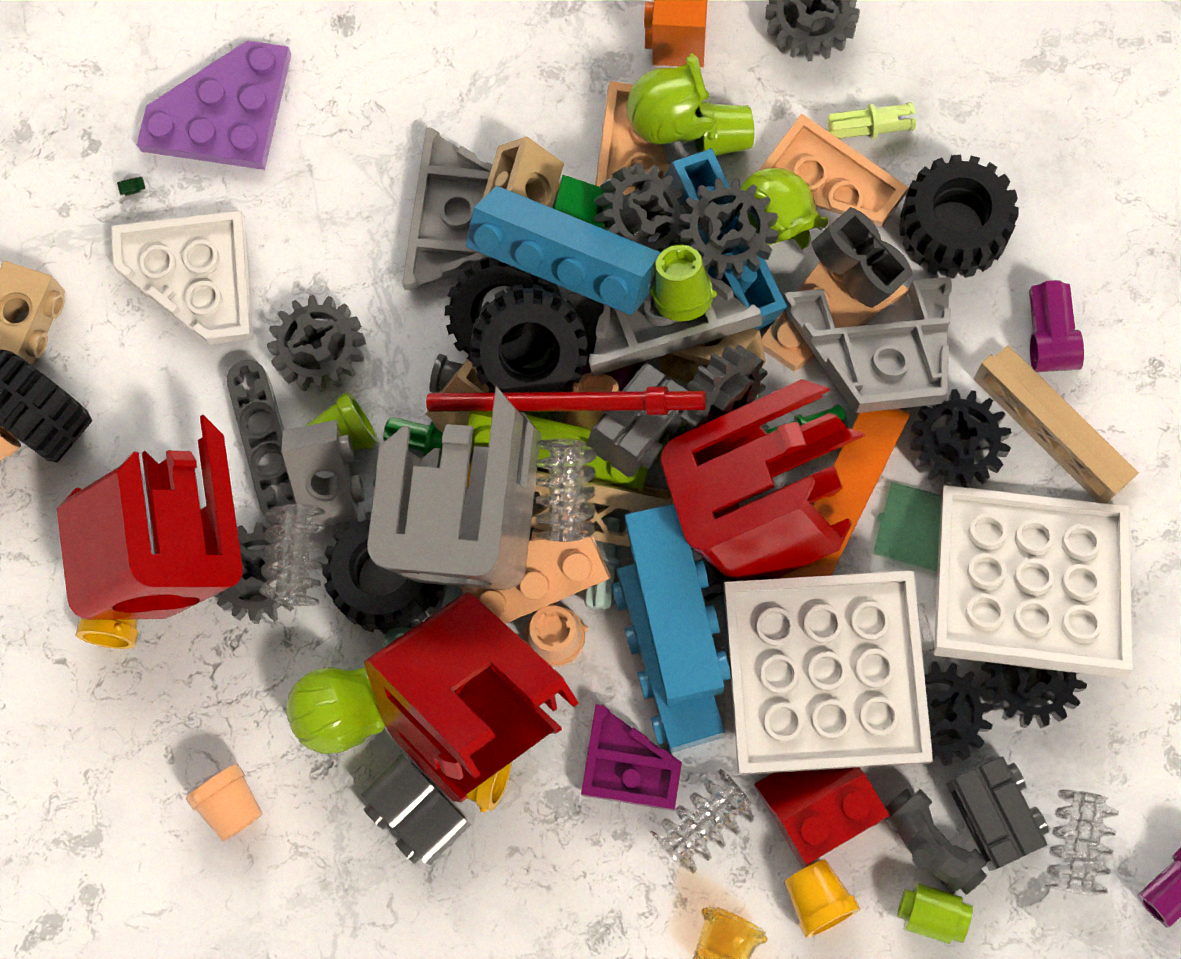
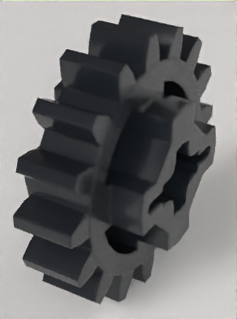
M952 389L948 401L944 400L942 404L932 405L933 409L928 406L920 408L918 416L923 421H914L910 430L920 437L912 439L909 446L910 450L922 452L915 462L917 467L926 464L931 467L928 479L933 480L941 474L945 476L944 485L951 486L955 479H960L962 487L969 488L973 477L983 485L990 478L988 469L995 473L999 472L1004 464L998 457H1007L1011 449L1010 446L1001 441L1008 439L1012 432L1011 428L999 427V424L1005 417L1004 411L994 414L989 411L993 402L991 398L986 399L980 404L976 402V391L971 390L966 399H960L958 390ZM946 415V426L936 428L935 431L931 432L934 422ZM970 415H972V416H974L975 418H977L981 423H979L977 420H975V419H974L973 417H971ZM956 429L960 433L961 439H969L965 448L961 446L959 439H951ZM990 446L987 456L974 464L975 451L984 450L985 447ZM938 455H942L944 458H946V459H947L948 461H950L952 464H950V463L944 461V460H943L942 458H940Z
M932 661L929 665L928 674L925 675L924 673L925 685L943 683L950 685L947 691L933 692L926 687L929 725L933 721L932 717L935 714V710L932 707L937 708L950 698L952 702L947 707L948 711L945 715L947 719L936 723L930 729V736L932 739L935 735L947 734L952 739L956 738L958 740L955 743L943 745L931 742L932 756L934 759L935 755H940L943 766H948L952 763L953 753H956L962 761L970 757L968 744L977 749L984 745L985 742L977 733L978 731L988 732L992 729L993 724L982 718L984 714L993 710V704L981 703L980 697L987 691L986 686H980L974 689L970 685L974 677L972 671L961 678L957 676L956 663L952 662L945 672H941L938 662ZM966 698L970 707L971 722L963 713L962 700Z
M984 662L981 665V670L990 673L991 678L984 681L981 686H986L987 690L993 689L996 694L988 703L993 704V706L1002 703L1006 707L1002 719L1005 721L1014 714L1019 715L1020 727L1022 728L1029 726L1033 718H1036L1040 728H1045L1050 724V714L1058 722L1067 718V713L1063 706L1071 709L1078 707L1081 702L1073 695V692H1082L1087 687V683L1076 679V675L1079 673L1062 671L1064 678L1062 680L1058 677L1057 670L1040 668V673L1037 677L1039 682L1024 692L1030 675L1028 671L1033 667ZM1003 672L1010 677L1011 693H1009L1005 686ZM1037 697L1053 702L1043 707L1026 705L1031 698Z

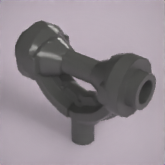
M906 788L886 806L892 814L885 821L896 833H899L905 846L911 852L913 863L917 867L925 868L933 876L940 879V882L952 894L959 889L965 895L969 894L987 877L982 870L987 864V860L977 849L967 851L958 846H953L933 824L929 809L932 800L921 789L912 794Z

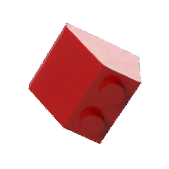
M860 767L777 772L768 775L754 784L802 868L890 816Z

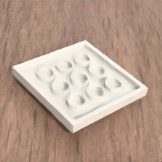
M944 485L940 501L934 656L1128 679L1132 672L1129 506Z
M914 571L724 582L723 589L738 775L933 762Z

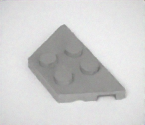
M426 128L402 281L404 290L410 291L460 274L463 271L469 270L472 264L492 258L467 248L466 243L473 208L483 199L493 164L480 161L473 152L463 146L458 148L440 137L439 132L433 128Z
M706 270L707 276L711 280L712 290L717 292V296L713 298L711 307L702 316L694 320L682 322L669 320L659 313L655 307L654 297L650 294L632 316L603 304L604 310L598 318L596 327L597 340L594 353L589 356L592 376L601 375L761 326V312L755 305L752 304L750 307H747L736 299L733 289L721 280L712 278L708 274V270Z

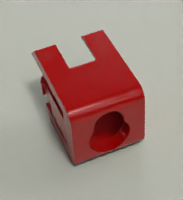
M804 379L798 380L677 436L664 447L661 455L662 467L684 537L694 550L730 582L776 579L840 550L852 525L850 519L847 518L830 525L811 504L826 496L828 498L834 496L843 488L834 465L741 507L738 505V503L775 487L773 477L866 436L862 432L847 428L837 415L831 413L801 426L798 422L783 424L778 427V430L769 434L761 427L763 424L822 398V394L831 391L829 387Z
M204 414L200 416L202 438L198 440L206 506L200 509L195 474L197 462L191 451L168 450L166 451L167 459L159 464L146 451L142 452L155 554L151 553L139 452L131 453L121 466L84 489H73L57 508L67 601L73 613L80 618L87 620L166 619L235 586L240 581L243 566L224 435Z
M465 592L364 661L365 670L386 729L397 744L453 802L465 801L468 798L467 794L549 734H557L562 730L561 726L540 705L545 703L553 712L557 710L555 697L557 693L573 708L579 704L564 678L470 592Z

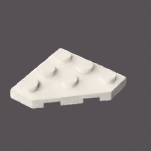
M241 210L111 226L113 267L129 282L208 344L253 339L245 217Z

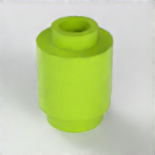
M916 883L913 891L904 890L897 917L905 920L904 930L947 944H950L952 940L963 943L970 927L973 905L964 903L962 896Z

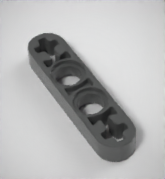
M250 359L241 360L229 369L227 386L260 509L272 524L279 527L291 526L300 519L290 480L288 483H282L289 479L284 459L281 468L274 474L267 475L259 469L260 460L265 454L275 452L282 456L284 428L272 384L267 372L257 361ZM247 373H252L254 378H259L253 382L255 395L259 400L251 401L243 385H238L245 381L244 375ZM263 411L271 415L272 422L266 431L254 433L249 430L248 422L253 414ZM280 484L281 491L286 499L293 501V503L287 505V513L284 515H280L276 509H271V507L278 504L276 492L271 485Z

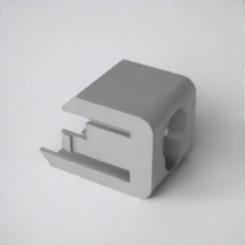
M496 386L489 447L474 446L469 488L466 486L473 426L445 425L442 435L441 463L440 448H434L422 459L408 451L410 426H403L380 445L368 536V553L372 561L378 566L410 580L428 584L510 590L518 586L523 580L527 563L541 433L524 412L521 411L520 413Z

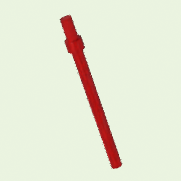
M649 386L646 388V391L503 393L518 411H646L647 415H668L669 410L706 409L705 391H669L667 386ZM428 393L426 407L428 412L493 411L495 393Z

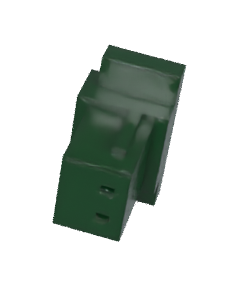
M142 176L117 182L120 195L130 196L141 193V190L146 189Z

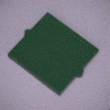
M891 482L884 512L880 513L877 517L880 527L873 554L937 571L941 495Z

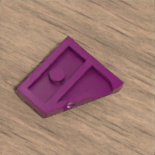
M596 704L581 796L675 811L682 762L666 750L655 745L648 737L634 727L632 728L612 714L609 709L603 705Z

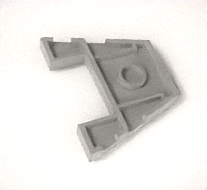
M950 277L912 280L908 293L917 320L835 328L823 289L784 293L783 299L787 305V308L784 310L855 413L942 404L947 396L949 363L947 330L951 315V309H948L949 295L952 290Z

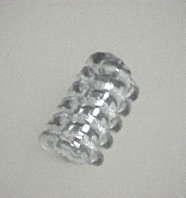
M552 438L536 441V448L549 451L548 457L536 460L537 467L549 470V475L536 479V485L549 489L548 494L536 497V504L549 507V512L536 515V522L548 525L549 530L540 532L536 536L541 539L559 542H573L590 537L595 532V526L588 519L595 514V506L588 500L595 496V487L587 482L595 478L596 472L595 468L587 463L592 462L596 458L595 449L578 439Z
M289 504L274 507L267 511L266 520L274 526L267 528L264 532L265 539L272 544L263 549L264 558L271 561L261 569L263 577L271 580L260 586V593L276 603L292 606H316L320 603L319 599L307 595V590L321 586V581L309 577L308 571L322 568V563L309 558V554L323 550L324 545L311 540V535L325 531L323 525L312 522V517L326 514L324 509L306 504Z
M722 769L718 771L722 786L711 780H707L704 783L708 799L695 792L690 795L694 808L693 812L681 805L675 809L680 821L679 824L667 818L661 821L665 837L653 831L649 832L679 868L682 867L693 874L698 871L693 859L695 854L707 861L712 858L707 846L709 842L721 848L726 846L721 832L723 829L735 835L740 833L735 818L740 816L749 822L755 820L750 808L751 802L749 798Z
M1059 790L1058 797L1069 803L1070 806L1058 807L1055 810V816L1068 823V825L1056 826L1052 829L1053 836L1065 842V844L1051 846L1049 849L1051 856L1062 861V863L1047 867V874L1059 880V883L1048 884L1044 887L1086 896L1108 894V888L1096 882L1095 877L1111 874V869L1099 863L1098 857L1113 855L1114 853L1113 849L1101 843V838L1115 836L1116 830L1104 824L1103 821L1104 818L1119 816V811L1106 804L1108 798L1105 796L1077 790Z

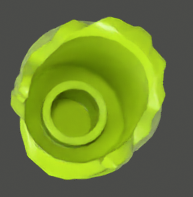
M690 53V57L686 58L687 63L677 68H658L646 72L631 88L626 103L628 119L632 128L645 141L652 144H666L675 141L688 143L700 138L716 125L712 117H697L695 115L696 109L702 101L709 98V92L705 89L699 59L696 55Z
M784 168L763 169L748 177L740 187V190L746 191L754 184L757 186L754 196L757 200L764 197L770 198L769 207L765 212L777 213L778 215L776 224L770 227L779 232L776 243L793 239L797 242L799 248L803 250L811 242L809 230L813 228L822 230L828 224V217H821L817 213L810 186L803 178L792 171ZM749 212V223L753 227L757 228L756 233L758 234L757 223L752 214Z
M334 667L313 670L300 678L289 693L286 713L290 728L303 746L315 752L335 754L347 751L361 745L366 738L380 733L385 727L365 667L355 670H343Z

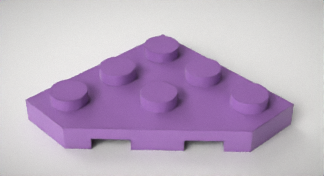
M246 41L146 105L137 141L140 151L265 170L292 55L289 47Z

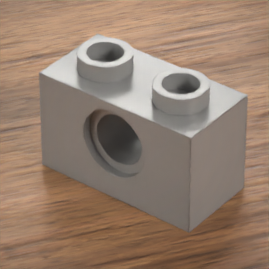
M337 420L283 431L281 452L304 531L346 523L355 516L358 519V502L365 501L363 484L359 474L354 476L351 474L349 463L354 462L351 439L349 435L341 436ZM330 471L335 475L330 478H321L316 473Z

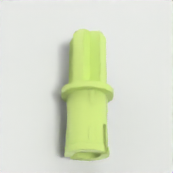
M912 102L875 108L874 104H868L866 109L831 113L827 117V131L838 139L869 135L871 139H876L878 134L914 131L916 128V118L898 120L897 117L915 114V108Z

